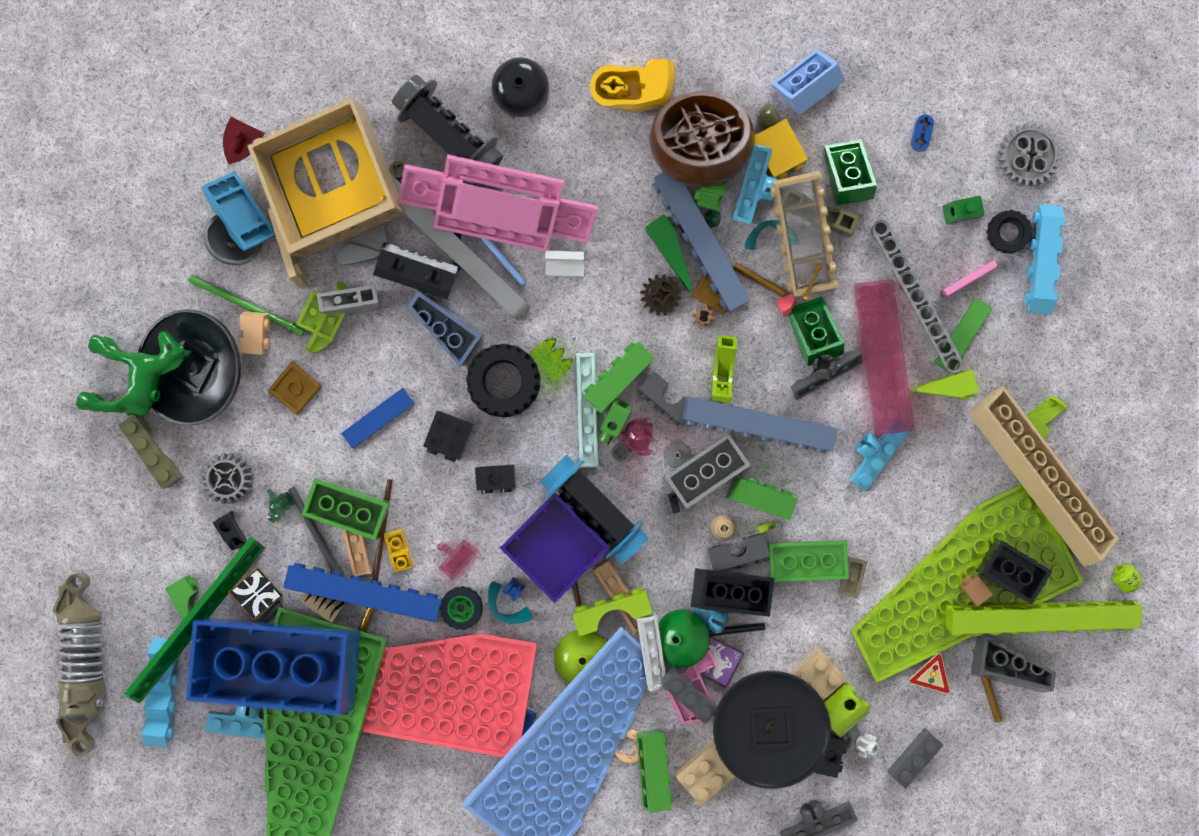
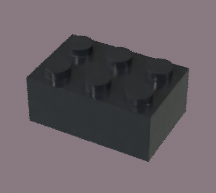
M996 538L976 572L1022 600L1033 604L1052 570L1003 540Z

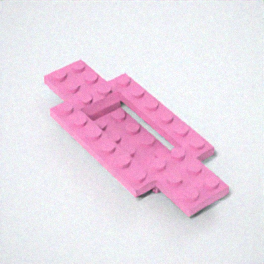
M447 155L444 172L405 164L398 203L435 210L436 215L433 228L540 251H547L551 235L588 243L597 212L596 205L560 198L564 180ZM463 180L539 196L540 200L463 184Z

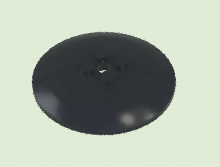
M190 309L170 312L155 321L147 330L139 346L138 353L159 355L158 335L160 332L167 331L184 347V350H190L191 354L183 358V362L178 368L160 375L157 386L160 398L157 402L153 403L151 408L164 419L176 424H203L222 414L236 395L241 377L239 350L230 331L214 316L203 311ZM193 362L196 364V371L194 373L190 368Z
M767 670L752 673L741 678L725 692L714 714L713 739L720 759L733 775L755 787L780 789L803 781L819 767L830 744L831 722L825 703L810 684L791 673ZM768 723L776 724L774 732H767L765 730Z

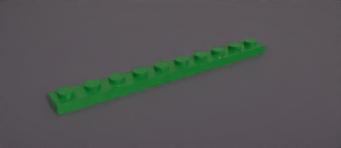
M252 537L247 540L124 694L128 698L138 703L144 700L192 640L193 620L208 619L266 547Z

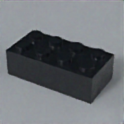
M695 568L690 607L770 617L775 578Z

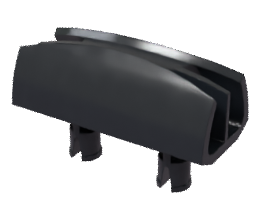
M383 242L374 269V276L448 299L458 266L443 261L440 263L437 262V259L433 258L431 260L427 258L428 256L424 255L422 257L416 252L413 254L407 249L404 251L399 249L400 247Z

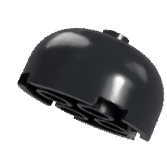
M524 57L512 58L502 63L493 75L492 94L498 107L506 114L513 117L531 116L540 111L545 105L549 96V81L543 68L535 61Z

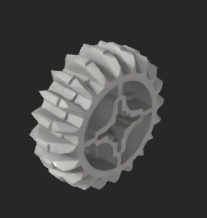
M221 453V458L219 455H214V460H208L210 466L205 465L203 467L207 471V473H201L202 477H206V480H202L201 484H207V487H204L203 490H210L208 497L215 495V502H218L221 498V504H226L227 501L229 504H233L234 499L239 502L241 501L240 496H247L245 491H251V487L247 486V484H253L254 481L248 480V477L254 474L247 472V470L251 469V466H244L247 460L243 459L240 461V455H236L235 458L234 453H229L228 456L226 453ZM227 462L235 467L227 471L219 465ZM214 472L218 476L216 484H214L213 480ZM239 472L241 474L240 486L236 480V476ZM224 475H229V476H230V477L228 478V479H229L228 482H225V481H224V480L226 479V477H225ZM228 486L230 489L233 488L235 492L225 494L219 490Z

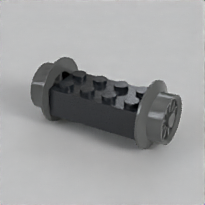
M415 75L395 94L392 104L400 111L398 121L405 122L411 118L449 155L497 166L502 161L504 156L495 148L498 141L496 137L488 140L486 143L480 137H474L469 132L471 129L463 122L460 124L455 119L457 116L451 110H446L441 106L443 104L441 100L436 96L432 97L437 86L435 80L425 82L419 75Z

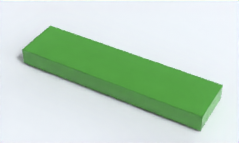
M977 298L973 300L950 336L960 357L992 309ZM948 343L941 350L942 353L949 351L950 346ZM937 356L934 364L946 371L940 358ZM952 359L948 364L949 368L953 370L958 361Z

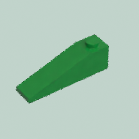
M663 214L647 225L644 230L689 292L692 290V284L674 229L675 223L670 216L666 218Z

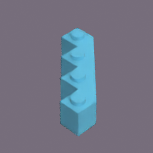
M1039 204L1037 212L1035 211L1032 217V222L1035 223L1036 234L1034 239L1030 241V250H1032L1034 259L1032 265L1028 266L1027 277L1030 278L1031 287L1029 292L1025 294L1024 304H1027L1028 313L1052 315L1058 292L1054 291L1056 281H1059L1061 265H1058V256L1062 253L1063 237H1060L1061 226H1065V215L1062 206Z
M152 639L147 653L150 661L168 639ZM180 655L147 695L143 707L147 719L141 734L144 746L168 747L169 741L173 739V714L176 710L175 688L178 683L177 662Z

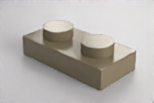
M848 556L849 579L841 580L839 594L858 599L867 561Z

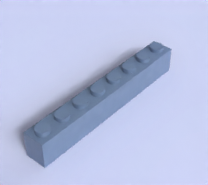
M664 172L655 176L653 179L655 183L652 184L657 194L661 193L664 198L662 203L665 209L672 212L673 217L671 219L676 227L680 226L683 232L681 237L686 244L689 243L692 247L690 252L695 261H700L702 274L704 277L708 276L712 282L709 285L713 293L719 294L721 298L719 303L723 310H728L730 313L749 302L751 299L686 186L671 179Z
M688 396L685 398L681 419L686 420V424L697 426L698 423L705 424L704 428L716 430V427L724 428L723 432L734 434L735 431L742 432L741 436L753 438V435H759L760 440L771 442L773 438L779 440L778 444L790 446V442L796 443L797 448L808 450L809 446L815 447V452L825 454L827 450H834L838 431L837 428Z

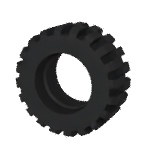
M495 344L486 349L484 348L472 359L473 361L468 367V375L466 376L467 391L473 403L481 411L496 417H512L528 409L536 400L540 390V373L533 358L523 349L509 344ZM498 363H510L521 374V387L511 398H497L487 389L486 375L490 368Z

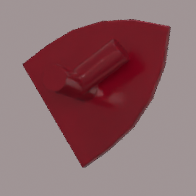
M230 117L223 134V149L228 164L239 162L250 155L248 145L252 144L257 138H263L265 133Z

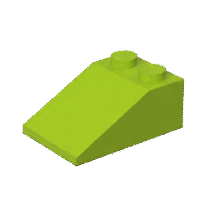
M972 369L962 370L959 373H953L909 388L911 393L958 398L959 400L975 397L974 393L980 392Z

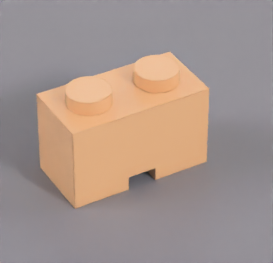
M245 311L240 315V330H243V337H239V353L262 355L269 349L270 339L267 338V331L270 330L271 322L268 319L267 313Z

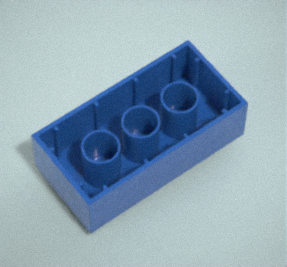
M219 618L193 620L186 701L333 715L344 714L354 710L361 631Z

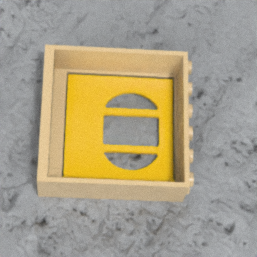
M343 99L340 101V104L334 107H326L319 114L308 115L305 117V120L299 123H290L287 126L288 128L275 130L270 133V136L257 138L252 144L248 145L288 253L291 255L305 258L406 214L403 204L398 203V191L366 109L354 99ZM337 141L348 143L358 156L359 167L353 181ZM331 144L346 184L323 194L308 153ZM301 157L315 190L316 197L306 195L297 185L295 169Z

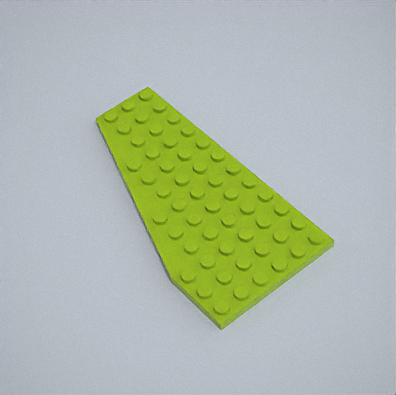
M1018 484L980 503L850 630L876 683L974 636L972 634H964V636L958 637L952 635L946 629L947 606L973 605L959 587L962 584V579L966 576H972L973 574L979 577L982 576L988 582L987 588L993 595L981 605L1028 603L976 572L996 538L1003 540L1052 570L1033 603H1042L1084 583L1063 538L1022 484Z

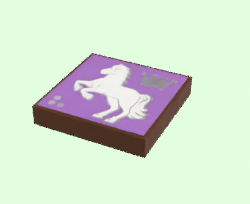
M710 636L709 648L718 665L700 674L727 687L744 653Z

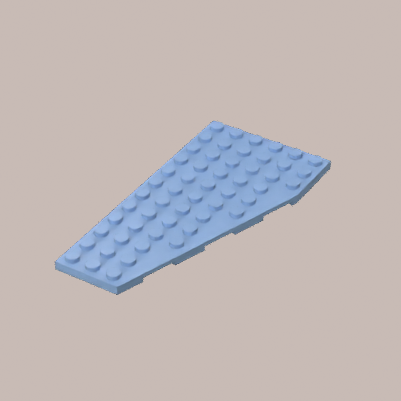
M620 627L465 799L462 805L499 836H573L583 823V816L610 768L608 765L621 739H624L636 714L635 710L647 687L641 645L627 631Z

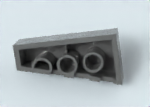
M987 635L976 637L971 675L1043 693L1054 691L1055 671L1024 657L1023 654L1007 648L1006 645L992 640Z

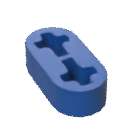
M921 115L915 122L911 146L917 152L924 151L930 144L934 120L930 115ZM926 119V123L929 126H926L924 131H922L923 125L920 122ZM923 135L922 142H925V144L918 147V143L915 141L919 140L920 136Z

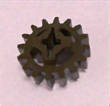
M663 274L662 279L655 275V280L648 278L649 284H643L646 290L640 291V294L644 295L640 300L646 302L644 309L649 307L650 314L656 311V316H659L660 312H663L664 316H666L667 310L673 313L672 307L679 306L676 300L682 299V297L677 296L681 289H676L678 282L673 284L672 277L666 280L665 274ZM662 283L669 285L672 289H666ZM655 284V291L651 294H648V291L651 288V286ZM659 290L667 294L663 300H660L659 297H654L658 294ZM674 296L672 303L667 306V299ZM650 302H657L660 308L653 306Z

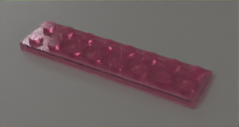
M893 279L855 283V299L875 436L915 431Z

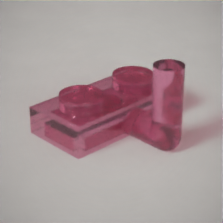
M465 539L455 550L446 542H440L437 545V549L444 551L449 556L438 568L453 580L478 553V550Z

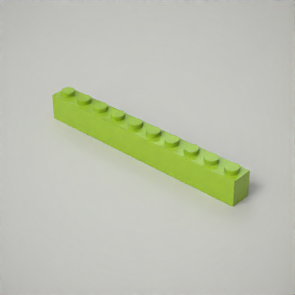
M1135 600L992 604L979 605L978 607L975 605L947 606L946 629L952 635L958 637L964 636V634L982 636L983 633H990L992 635L1010 633L1018 635L1021 632L1039 634L1040 631H1047L1048 633H1058V631L1075 633L1077 630L1095 632L1097 629H1103L1104 631H1114L1115 629L1132 631L1133 628H1141L1142 605Z

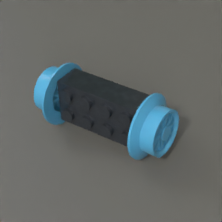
M566 455L540 481L547 489L545 499L547 500L561 487L557 491L560 494L559 497L566 504L569 503L573 507L572 510L578 517L582 516L587 521L586 525L593 531L596 530L600 534L599 537L607 545H613L603 558L614 557L622 565L649 538L641 530L643 520L641 519L633 525L580 470L571 476L585 461L582 460L575 463Z

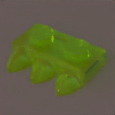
M549 338L534 348L530 354L550 379L555 382L569 371L573 359L566 358L561 360L565 349L558 348L552 351L556 344V338Z

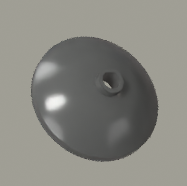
M218 215L213 216L207 222L203 233V240L207 251L216 260L228 265H243L251 262L258 256L263 244L261 243L244 252L230 237ZM232 242V243H234L235 245H234V246H230L228 243Z

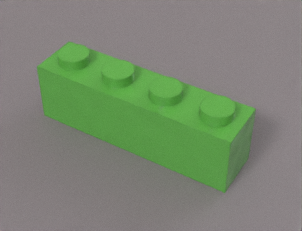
M631 342L624 349L626 353L621 358L617 356L611 362L612 367L608 371L604 370L597 377L599 379L595 385L591 383L584 390L586 394L583 398L598 413H602L655 358L640 342L635 344Z
M658 729L637 732L642 807L648 813L670 810L672 794L669 790L671 777L667 767L669 764V757L666 753L667 737L664 732Z

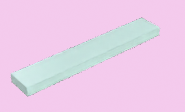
M576 353L579 461H585L579 468H599L597 411L583 398L586 394L584 390L591 383L593 385L596 384L595 353Z

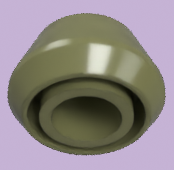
M766 103L758 111L760 115L757 116L761 127L766 126V128H769L780 122V118L772 103Z

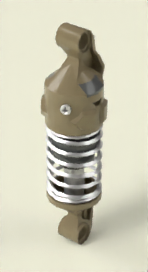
M84 572L70 575L64 586H58L59 598L52 610L57 617V625L65 628L58 632V635L63 637L58 644L64 647L58 653L64 657L58 661L62 665L58 672L63 677L59 679V692L57 694L59 699V716L56 724L62 732L63 743H67L72 753L79 757L94 749L95 740L86 732V728L105 710L103 671L99 670V666L103 662L99 661L98 657L103 653L97 652L96 648L103 644L100 642L88 643V639L102 636L101 633L88 634V629L102 627L99 624L102 621V614L82 597L91 581L89 575ZM77 577L81 580L80 586L76 584ZM72 631V635L63 634L65 632ZM72 640V644L63 643ZM81 742L86 745V750L81 748Z

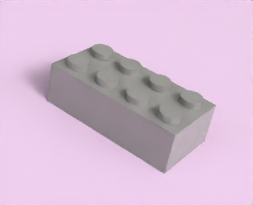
M726 433L664 475V477L687 509L748 468L750 464L730 434Z

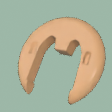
M628 729L625 736L637 740L636 733L638 731ZM637 745L633 747V751L637 752L635 755L615 752L616 757L624 763L633 764L639 762Z

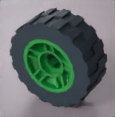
M465 586L455 587L449 590L441 600L440 615L449 627H453L456 630H466V628H471L480 619L483 612V602L481 597L472 588ZM459 605H464V606H465V610H464V611H461V610L458 611Z

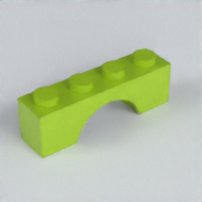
M637 587L630 590L631 593L625 595L618 593L613 595L612 599L606 601L605 598L594 601L593 605L587 606L582 604L577 606L572 615L579 636L598 631L601 617L611 610L626 611L634 619L653 614V607L647 588Z

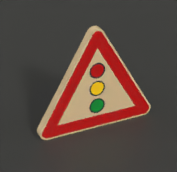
M941 653L935 654L909 678V682L949 694L950 688Z

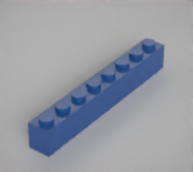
M295 562L294 566H288L283 586L285 589L426 621L436 622L441 599H437L438 595L427 593L426 596L419 595L418 590L408 588L406 592L400 590V586L389 584V587L381 586L382 582L370 580V583L362 582L363 578L351 576V579L344 578V574L332 571L331 575L324 573L325 569L313 567V570L305 569L306 565Z

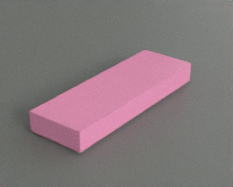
M995 260L990 261L940 292L943 297H947L997 268L998 265Z

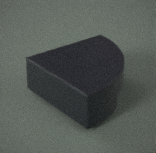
M668 494L672 513H679L680 508L676 494Z

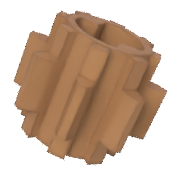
M705 305L701 310L697 306L696 310L698 313L691 315L696 317L693 324L699 323L700 329L703 328L704 324L711 327L709 321L716 319L711 316L714 309L709 311L707 310V305ZM700 312L708 314L707 322L699 320Z

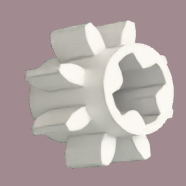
M870 734L859 736L855 744V748L859 750L858 755L865 759L876 756L880 747L879 743L875 742L877 737Z

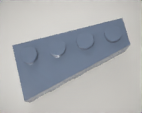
M418 291L407 306L422 325L428 329L434 339L441 344L447 354L454 359L459 368L466 363L485 335L426 292Z

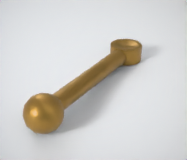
M821 264L815 265L816 270L806 292L802 295L804 301L810 298L809 293L819 271L823 268Z

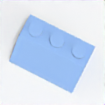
M816 49L774 81L772 85L789 108L800 116L832 90L836 89L845 79L838 63Z

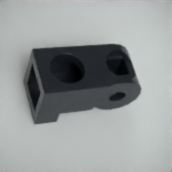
M232 511L216 519L213 524L224 542L234 551L243 546L247 539L234 519Z

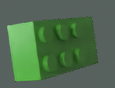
M317 477L313 480L302 516L372 540H377L391 502Z

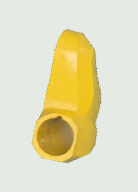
M651 59L647 61L644 68L616 65L602 66L592 76L590 82L591 94L597 103L608 108L634 113L661 109L671 100L673 94L675 63L666 59Z

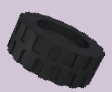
M1006 210L994 216L991 222L988 223V229L986 230L987 239L991 247L1004 254L1014 253L1023 249L1032 237L1031 222L1026 218L1027 216L1021 214L1020 211ZM1010 222L1017 226L1018 236L1015 240L1005 241L1002 239L1000 228L1003 224Z

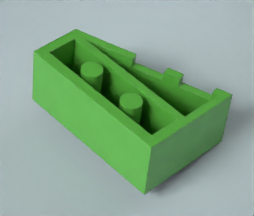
M737 476L733 477L726 496L744 505L787 520H791L798 498L792 497V492L781 489V492L775 490L776 486L767 483L762 486L759 485V480L751 477L745 480Z

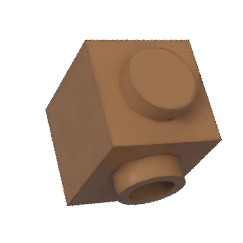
M968 575L962 579V584L959 585L971 603L977 607L993 595L987 588L988 582L982 576Z

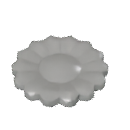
M670 443V446H667L664 451V459L671 467L675 466L676 468L690 458V451L687 446H684V443Z

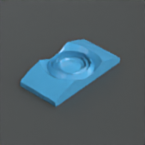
M236 171L201 187L212 211L220 217L230 237L244 252L276 237L273 226Z

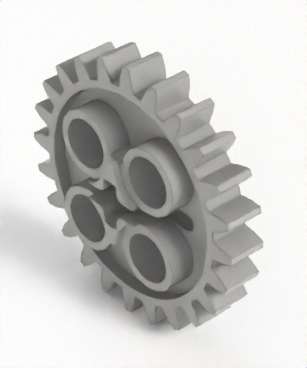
M1028 123L1023 125V129L1019 125L1015 128L1016 131L1010 130L1009 135L1003 137L1006 142L999 144L1003 149L997 151V153L1002 155L997 161L1003 162V165L999 168H1006L1003 175L1010 174L1009 181L1016 178V185L1023 181L1024 187L1029 182L1033 187L1037 182L1040 185L1044 183V180L1051 179L1050 175L1056 174L1053 168L1060 167L1056 161L1062 159L1061 156L1057 155L1062 149L1056 148L1060 141H1053L1056 135L1049 136L1050 129L1044 132L1043 125L1036 129V123L1032 124L1030 128ZM1018 140L1024 142V149L1018 146ZM1038 142L1043 144V151L1037 148ZM1016 159L1022 162V168L1016 166ZM1035 161L1041 164V170L1035 168Z

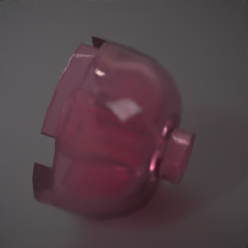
M635 418L626 425L625 431L621 433L622 442H625L626 448L634 455L649 456L652 453V450L649 449L650 441L653 443V423L648 422L651 420L650 418Z

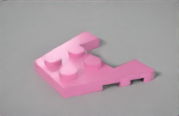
M708 648L705 657L699 663L687 667L682 673L711 698L700 673L718 665L711 649ZM666 689L682 724L702 722Z

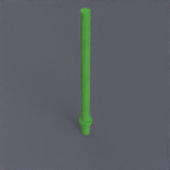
M193 275L189 277L188 282L250 312L267 313L268 319L271 322L287 329L289 333L294 332L303 336L305 329L297 326L293 321L288 322Z

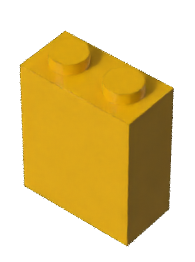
M787 119L755 135V144L773 149L767 167L770 177L781 180L788 176L787 172L793 169L796 172L805 167L804 163H806L808 158Z

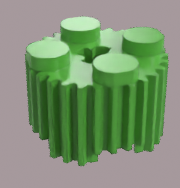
M727 182L712 187L697 188L694 196L696 205L719 211L721 205L717 203L718 201L721 202L724 196Z

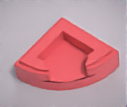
M793 294L775 300L783 317L791 313V309L796 303Z

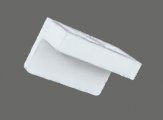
M545 251L547 276H584V252Z

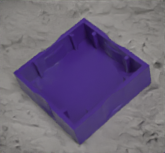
M556 493L500 547L554 603L610 548Z

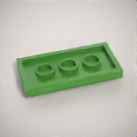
M847 540L769 543L771 578H775L774 582L849 579Z

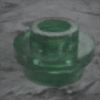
M713 209L706 212L704 219L709 228L717 227L720 224V212Z

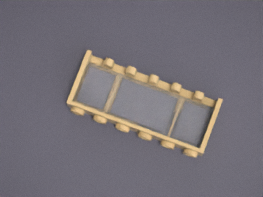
M819 171L776 181L773 180V187H770L772 199L775 198L776 206H773L774 215L779 220V225H776L777 233L782 238L780 251L782 255H785L786 261L783 262V269L785 274L788 273L789 279L786 281L788 292H791L794 297L801 296L806 292L816 270V264H821L823 268L819 271L810 293L840 287L839 282L835 278L834 271H837V268L832 259L834 249L829 240L831 230L826 221L828 211L823 202L825 192L821 187L820 178L823 177Z

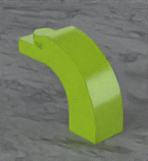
M718 335L711 383V401L731 404L737 337Z

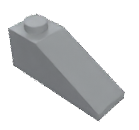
M375 285L317 294L320 313H363L378 310Z

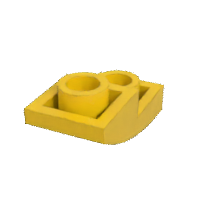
M403 528L384 533L390 553L389 557L395 573L413 568Z

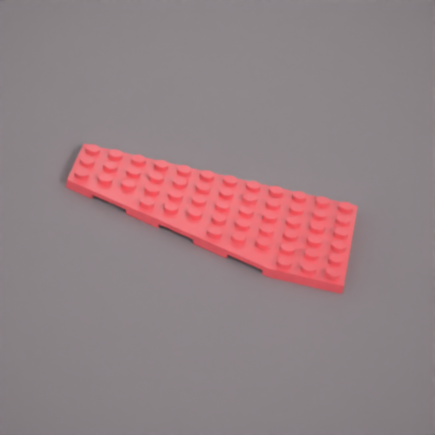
M480 633L385 648L362 732L504 757L523 736L538 643Z

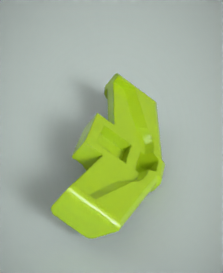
M1051 395L1026 416L1043 439H1045L1051 431L1046 424L1067 409L1068 406Z

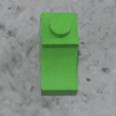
M190 575L165 588L183 620L193 609L194 596L199 592L197 580L194 577L191 578Z

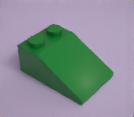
M862 139L825 145L824 150L830 184L836 205L874 199L877 184Z
M823 297L793 306L788 317L807 366L813 365L817 357L820 360L821 355H830L834 358L844 354L845 343Z

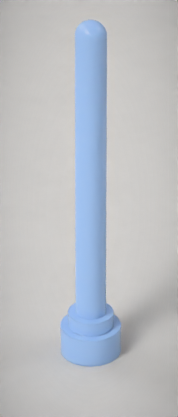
M481 238L521 287L525 286L526 281L492 240Z

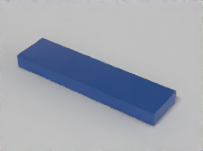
M402 388L341 434L353 449L412 406L414 402L405 389Z

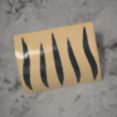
M307 593L300 600L302 604L331 623L336 620L347 603Z

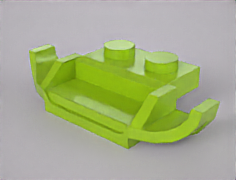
M338 281L334 291L348 289V287ZM314 290L311 291L296 322V325L313 333L305 350L311 353L322 350L332 342L345 313H320L317 294L319 293Z

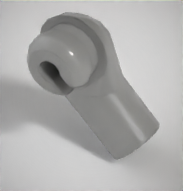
M855 725L847 733L850 737L847 748L856 751L855 744L860 736V732Z

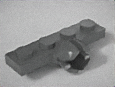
M858 348L848 351L837 360H834L830 355H821L820 360L817 357L813 362L814 371L810 376L803 380H797L790 386L795 399H801L863 363Z
M811 800L810 804L813 810L810 811L807 804L804 803L800 808L803 820L779 833L781 836H824L856 822L858 819L849 801L825 811L819 801Z

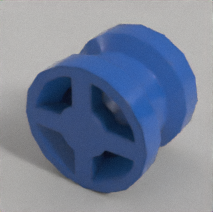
M513 577L502 592L510 595L511 599L515 601L526 586L519 584L517 579Z

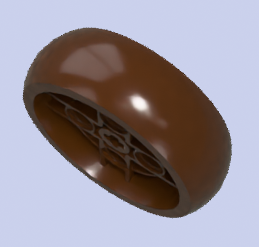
M695 91L680 95L662 107L652 123L649 144L653 159L661 171L668 177L687 186L712 187L731 180L744 169L753 153L755 133L748 114L736 101L716 92ZM674 126H676L674 134L666 136V134ZM740 141L738 146L727 154L730 144Z

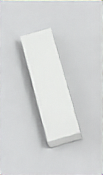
M654 613L637 618L647 688L650 692L664 688L661 679L666 675L658 619Z

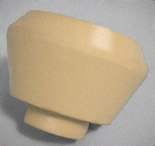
M718 515L712 520L710 530L716 539L721 541L729 540L736 532V523L728 515Z

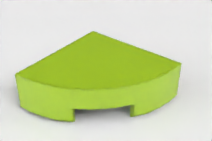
M774 520L758 524L756 527L759 533H764L769 529L775 528L776 524Z

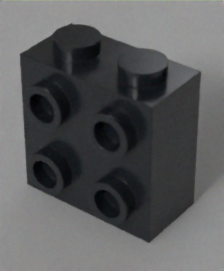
M437 410L423 447L427 448L426 452L434 455H438V453L444 454L445 459L449 461L461 460L474 424Z

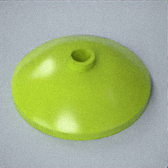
M576 630L567 634L561 639L555 650L554 663L558 674L570 684L607 642L595 632L579 636ZM582 657L586 659L584 664L579 662V659Z

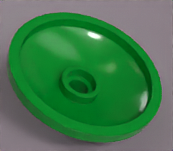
M684 609L671 611L661 618L658 626L663 659L670 665L680 668L690 667L699 663L705 657L710 644L709 631L703 619L696 613ZM676 636L679 638V643L675 641Z

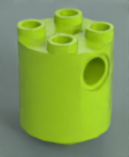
M843 683L823 701L829 713L831 731L834 730L840 738L870 713L868 709L871 708L863 698L858 699L855 696L857 691L849 683L846 685ZM848 699H852L855 702L854 706L850 709L844 706L845 701Z

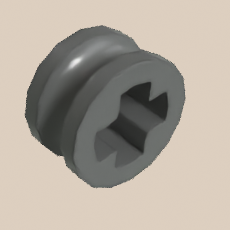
M621 443L616 444L612 449L613 457L619 461L625 460L629 455L628 447ZM620 446L626 450V454H623L621 458L615 455V451Z

